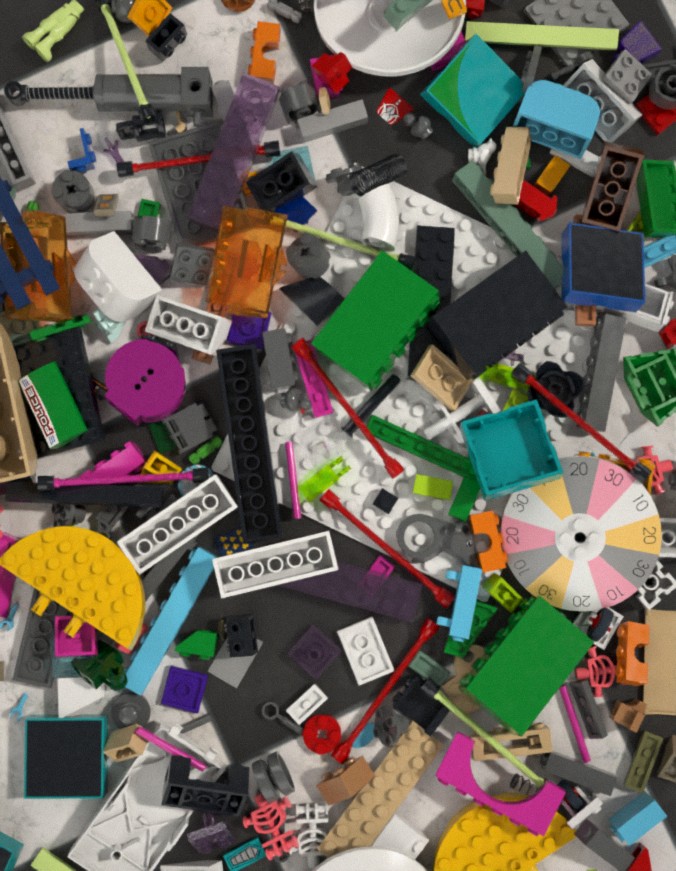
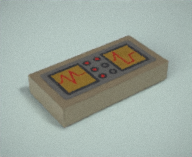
M99 194L94 208V215L96 217L114 216L119 201L118 194Z

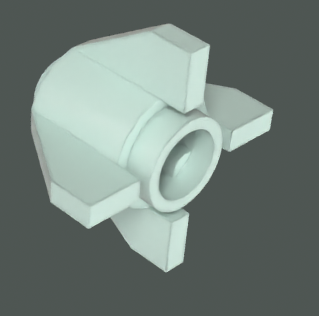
M100 308L93 312L96 320L92 323L106 334L105 336L109 343L112 344L118 339L126 321H114L108 318Z

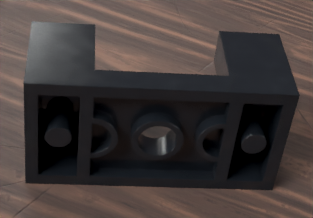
M171 755L164 778L161 805L240 816L248 796L250 767L230 764L227 780H224L223 784L220 782L202 781L200 779L193 780L189 779L191 758Z

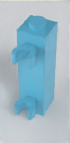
M462 565L460 573L450 570L446 572V579L458 581L451 619L438 616L436 624L449 627L448 635L452 636V640L463 642L464 639H469L482 569Z

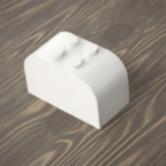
M115 231L92 240L74 268V275L78 283L100 310L114 321L125 322L146 312L154 302L156 295H159L162 291L160 286Z

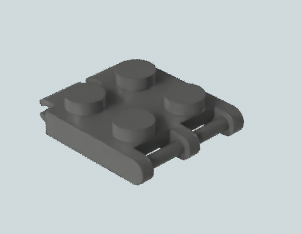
M194 403L162 420V423L166 424L171 433L170 438L174 439L178 446L180 455L213 438L212 433L218 431L212 418L205 421L204 418L210 416L204 403L198 406ZM170 421H171V423H172V425H173V427H174L176 433H174V431H173V429H172V427H171V425H170V423H169ZM178 436H179V438H180L182 444L184 445V448H182V446H181V444H180V442H179V440H178V438H177Z

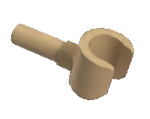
M175 111L179 123L175 126L177 133L187 131L188 129L182 120L180 111Z

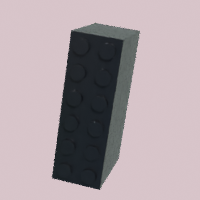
M524 251L432 316L426 325L455 365L459 367L466 380L471 377L475 380L487 371L486 366L490 369L503 359L502 355L505 358L519 348L517 344L521 347L534 337L533 334L536 336L564 315L563 310L567 308V305L528 252Z

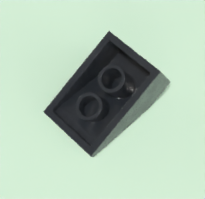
M293 151L246 182L263 215L300 199L317 188L300 154Z

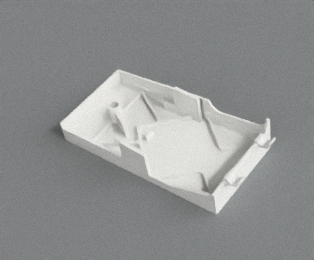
M161 720L152 734L206 764L203 772L190 765L189 779L216 782L225 771V763L215 757L219 752L212 747L209 751H206L181 734L180 731L183 727L175 723L171 727ZM148 741L143 755L134 758L73 844L67 857L88 871H153L166 851L172 849L187 828L189 817L194 811L161 805L164 778L172 754Z

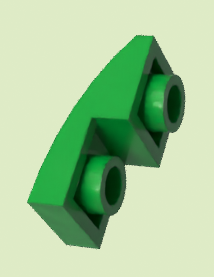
M466 477L463 478L448 515L464 522L467 521L480 490L478 482Z

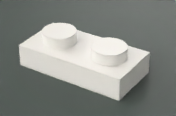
M314 683L286 711L300 725L328 697Z

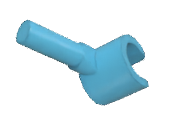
M13 605L8 618L0 623V629L5 626V623L9 625L7 632L14 627L13 618L19 605Z
M24 693L17 707L11 710L10 719L13 713H18L17 722L20 721L22 717L21 710L28 697L27 694Z

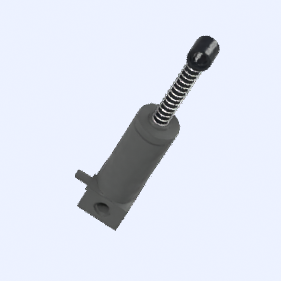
M181 67V74H136L146 101L152 104L154 111H184L186 117H193V125L196 127L201 125V117H213V91L211 88L213 80L209 67ZM97 74L93 87L48 86L45 88L43 86V88H40L38 86V88H35L33 86V88H30L28 85H21L17 81H10L4 87V94L16 106H22L29 102L30 99H51L52 101L54 99H94L99 112L140 111L139 102L128 74ZM19 91L17 96H13L14 92Z

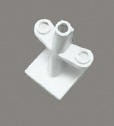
M480 378L471 383V387L477 396L451 413L447 411L438 399L434 398L435 400L432 402L437 411L441 410L445 417L423 430L428 440L452 426L455 431L453 434L458 444H464L461 431L456 425L457 422L482 406L485 407L489 414L501 411Z

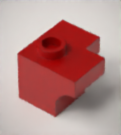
M340 52L333 56L324 53L312 65V68L317 77L332 92L337 94L349 82L346 74L352 69V66L346 55Z

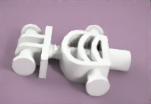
M306 803V806L296 804V816L306 814L305 817H297L296 823H309V827L299 832L297 836L299 847L291 848L289 854L292 855V852L299 851L300 856H308L309 868L318 866L320 864V856H324L317 848L325 839L324 837L328 835V832L321 827H317V823L328 822V816H318V813H326L328 815L327 803L326 805L315 803V807H309V803ZM310 812H315V816H310ZM309 833V836L302 838L303 835Z

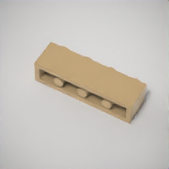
M506 127L505 135L501 137L502 149L498 152V167L494 169L495 181L490 187V195L493 196L496 204H518L532 141L529 127Z

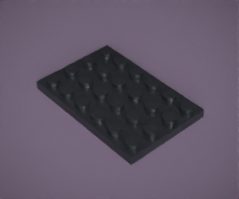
M70 329L48 336L47 339L39 342L33 341L14 347L22 378L49 363H57L88 429L58 449H50L27 401L36 442L37 458H45L106 441L82 329Z

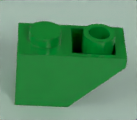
M199 629L177 645L174 651L179 652L180 656L190 657L191 654H195L200 659L209 660L210 657H214L216 652L218 632Z

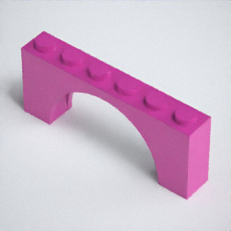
M457 731L435 774L438 777L437 781L446 786L451 784L456 787L455 791L464 796L469 794L474 797L473 801L479 805L484 806V804L492 807L491 811L497 815L502 816V814L510 817L509 821L517 826L522 824L528 827L527 831L531 834L544 836L566 793L565 789L546 779L536 793L520 801H502L488 795L476 782L471 769L470 757L475 740Z

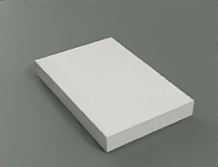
M373 616L337 631L358 685L395 671Z

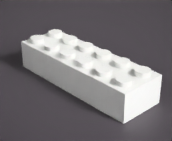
M215 474L117 541V543L140 575L236 509L238 504L218 475Z
M330 531L212 559L221 598L338 570Z

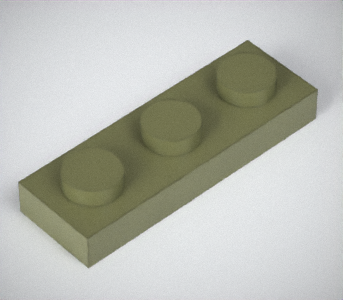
M643 730L623 783L625 787L643 794L664 739L663 737Z

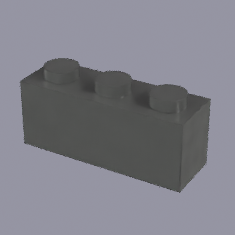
M285 328L262 332L273 391L296 387L295 382L299 380L297 370L293 371L292 363H295L294 352L289 351L288 344H292L290 333H286Z

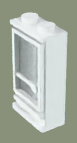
M645 283V303L637 312L614 310L597 305L596 310L627 318L626 321L659 332L669 322L670 316L667 315L674 304V300H672L674 292H667Z

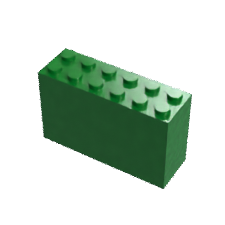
M382 250L311 344L318 353L368 390L376 389L381 384V377L384 373L388 374L393 368V361L396 357L400 358L406 350L404 348L408 342L411 343L415 339L418 328L420 326L424 327L428 322V315L431 311L435 312L440 306L439 290Z
M540 595L525 598L520 603L519 607L521 609L517 614L514 612L507 620L509 624L505 629L502 627L495 635L497 639L493 644L489 643L483 651L485 654L481 659L477 658L471 666L473 669L469 674L465 673L459 681L461 684L458 687L508 732L517 736L524 735L594 643Z

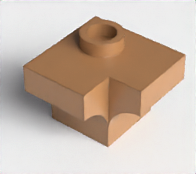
M636 698L630 703L616 700L609 718L637 733L645 717L643 712L647 704Z

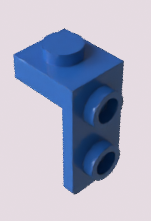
M80 128L86 157L67 162L70 171L85 174L87 171L95 169L94 163L97 161L94 151L90 149L92 144L90 133H86L84 128Z

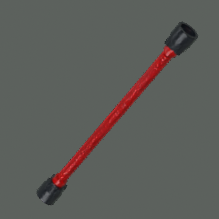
M279 140L264 142V145L253 149L248 148L246 150H234V152H219L217 154H205V156L198 155L142 164L133 163L132 161L118 162L116 167L118 177L123 178L134 176V173H138L140 170H152V168L159 169L176 165H188V163L217 161V159L239 158L241 156H253V154L265 155V157L281 156Z
M519 363L511 373L514 378L522 384L531 385L560 411L564 412L566 416L568 415L579 427L595 438L603 447L611 451L619 460L623 461L628 466L627 468L631 470L630 474L640 483H643L652 473L641 462L637 463L627 457L609 440L605 439L603 435L599 434L597 430L593 429L591 425L589 426L581 417L579 418L562 401L558 400L556 396L554 397L545 387L535 381V378L532 376L533 373L526 366Z

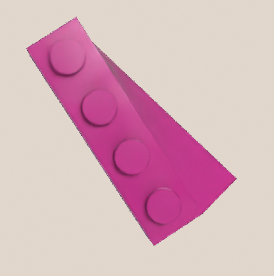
M129 441L124 445L126 449L116 450L110 454L111 459L109 461L106 459L94 466V471L88 470L78 478L121 477L124 475L128 476L133 472L137 474L142 471L147 459L138 445ZM97 483V485H115L114 483H112V484H111V483H110V484H106V483H105V484H103V483H102V484H98V483Z
M3 532L0 538V558L21 539ZM1 565L0 617L8 618L16 575Z

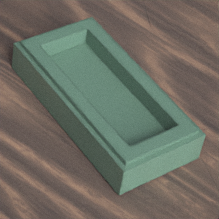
M418 650L408 665L425 679L428 676L432 678L439 686L443 685L451 673L420 650Z

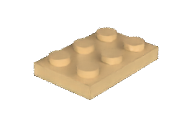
M433 344L427 347L410 375L450 411L457 409L473 381L471 378L466 380L459 367Z

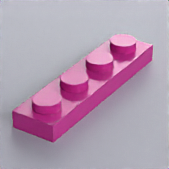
M307 340L306 342L312 349L311 353L313 354V359H315L317 361L316 363H318L314 347L311 344L312 340ZM296 354L306 390L312 402L315 419L334 413L324 382L319 378L309 362L305 361L304 358L301 359Z

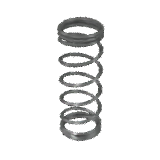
M516 773L510 782V787L515 788L519 781V778L522 777V784L519 788V792L521 791V788L524 785V783L526 781H529V788L526 792L527 795L534 784L530 786L531 783L529 779L523 782V776H520L518 773Z

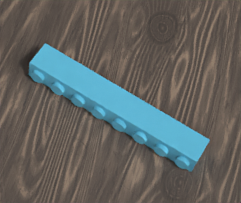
M202 547L192 550L188 557L191 561L188 566L184 565L181 569L179 582H174L169 590L171 596L161 604L159 617L155 616L150 624V627H152L149 634H144L140 641V644H142L140 650H136L130 659L132 661L131 666L124 669L128 678L126 688L140 696L144 693L214 570L212 559L218 558V556Z

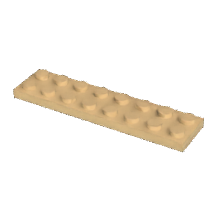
M412 721L408 731L400 737L398 743L394 745L374 772L375 776L361 789L317 849L327 858H330L353 848L370 847L392 814L395 813L444 745L432 735L430 737L424 732L422 727Z

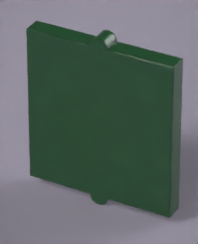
M162 420L148 423L160 454L172 449L177 450L178 446L174 439L170 438L171 433L166 424L162 423ZM170 421L169 423H170V425H171V427H172L174 433H176V431H175V429H174V427H173V425H172V423H171V421ZM178 436L177 438L182 446L183 444Z

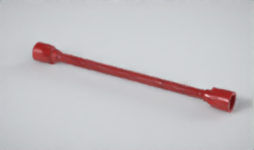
M302 338L292 346V349L301 359L304 358L305 361L309 362L319 378L330 389L334 397L338 399L337 401L341 403L340 405L344 407L343 409H345L355 425H357L375 451L380 454L379 456L383 458L384 468L390 477L394 479L405 469L395 458L392 459L391 456L387 455L371 431L360 420V417L355 414L356 412L352 410L353 408L349 406L350 404L346 402L347 400L343 398L344 396H342L338 388H336L321 366L316 363L317 361L313 359L312 349L306 340Z
M328 489L319 499L321 503L330 510L333 508L335 511H339L341 515L343 514L346 519H349L348 521L358 527L360 531L362 530L367 537L373 540L375 544L377 543L382 550L392 556L403 568L405 567L407 571L409 570L416 579L420 580L422 584L424 583L432 591V594L435 595L434 599L444 608H447L452 603L455 596L444 587L436 586L431 580L429 581L424 574L414 568L397 551L395 552L384 540L382 541L362 521L352 515L350 511L348 512L334 492Z
M427 618L420 629L421 633L418 635L419 639L415 641L416 643H414L413 647H411L394 671L393 676L389 678V682L385 684L386 686L382 688L383 690L372 702L359 721L360 723L356 725L357 727L353 729L354 731H352L348 739L344 740L343 743L341 742L332 752L331 756L339 763L344 764L352 751L351 748L354 740H356L357 736L362 732L361 730L372 718L380 703L385 699L384 697L388 695L387 693L391 691L390 689H392L400 675H402L403 671L412 661L413 656L418 652L417 650L421 648L420 646L428 638L431 639L440 628L431 619Z

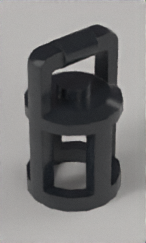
M155 112L157 116L156 123L158 124L156 128L142 130L144 124L140 115H133L130 121L117 123L116 131L121 140L135 138L138 142L166 137L162 112ZM124 128H130V132L125 133Z

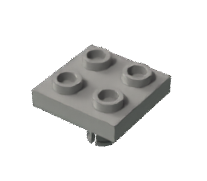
M624 49L602 79L630 104L636 99L652 74Z

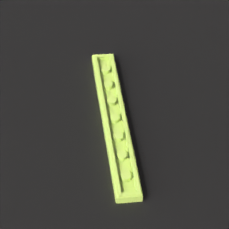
M467 21L465 42L471 36L477 34L485 43L526 46H534L536 44L545 47L617 50L619 29Z

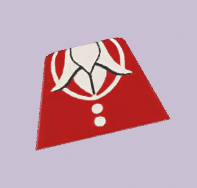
M389 87L376 112L390 125H394L405 114L413 111L414 108Z

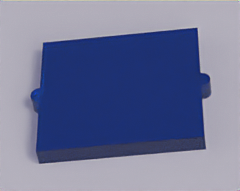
M302 197L273 212L282 219L305 225L309 223L308 220L318 210Z

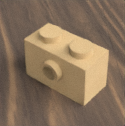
M134 724L112 731L103 753L116 763L143 755L148 740L135 733L140 725Z

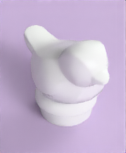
M492 138L487 143L480 144L478 148L468 149V163L473 160L475 164H478L483 169L485 175L487 174V162L497 148Z

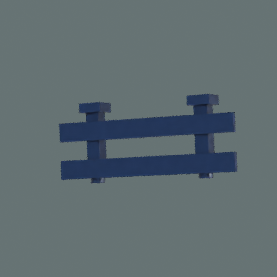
M0 177V210L30 267L16 273L0 244V279L2 280L0 281V305L5 303L3 298L9 295L16 309L19 310L32 303L24 287L38 281L46 296L59 290L60 287L52 274V271L55 269L51 261H45L9 193L12 189L8 181H3Z

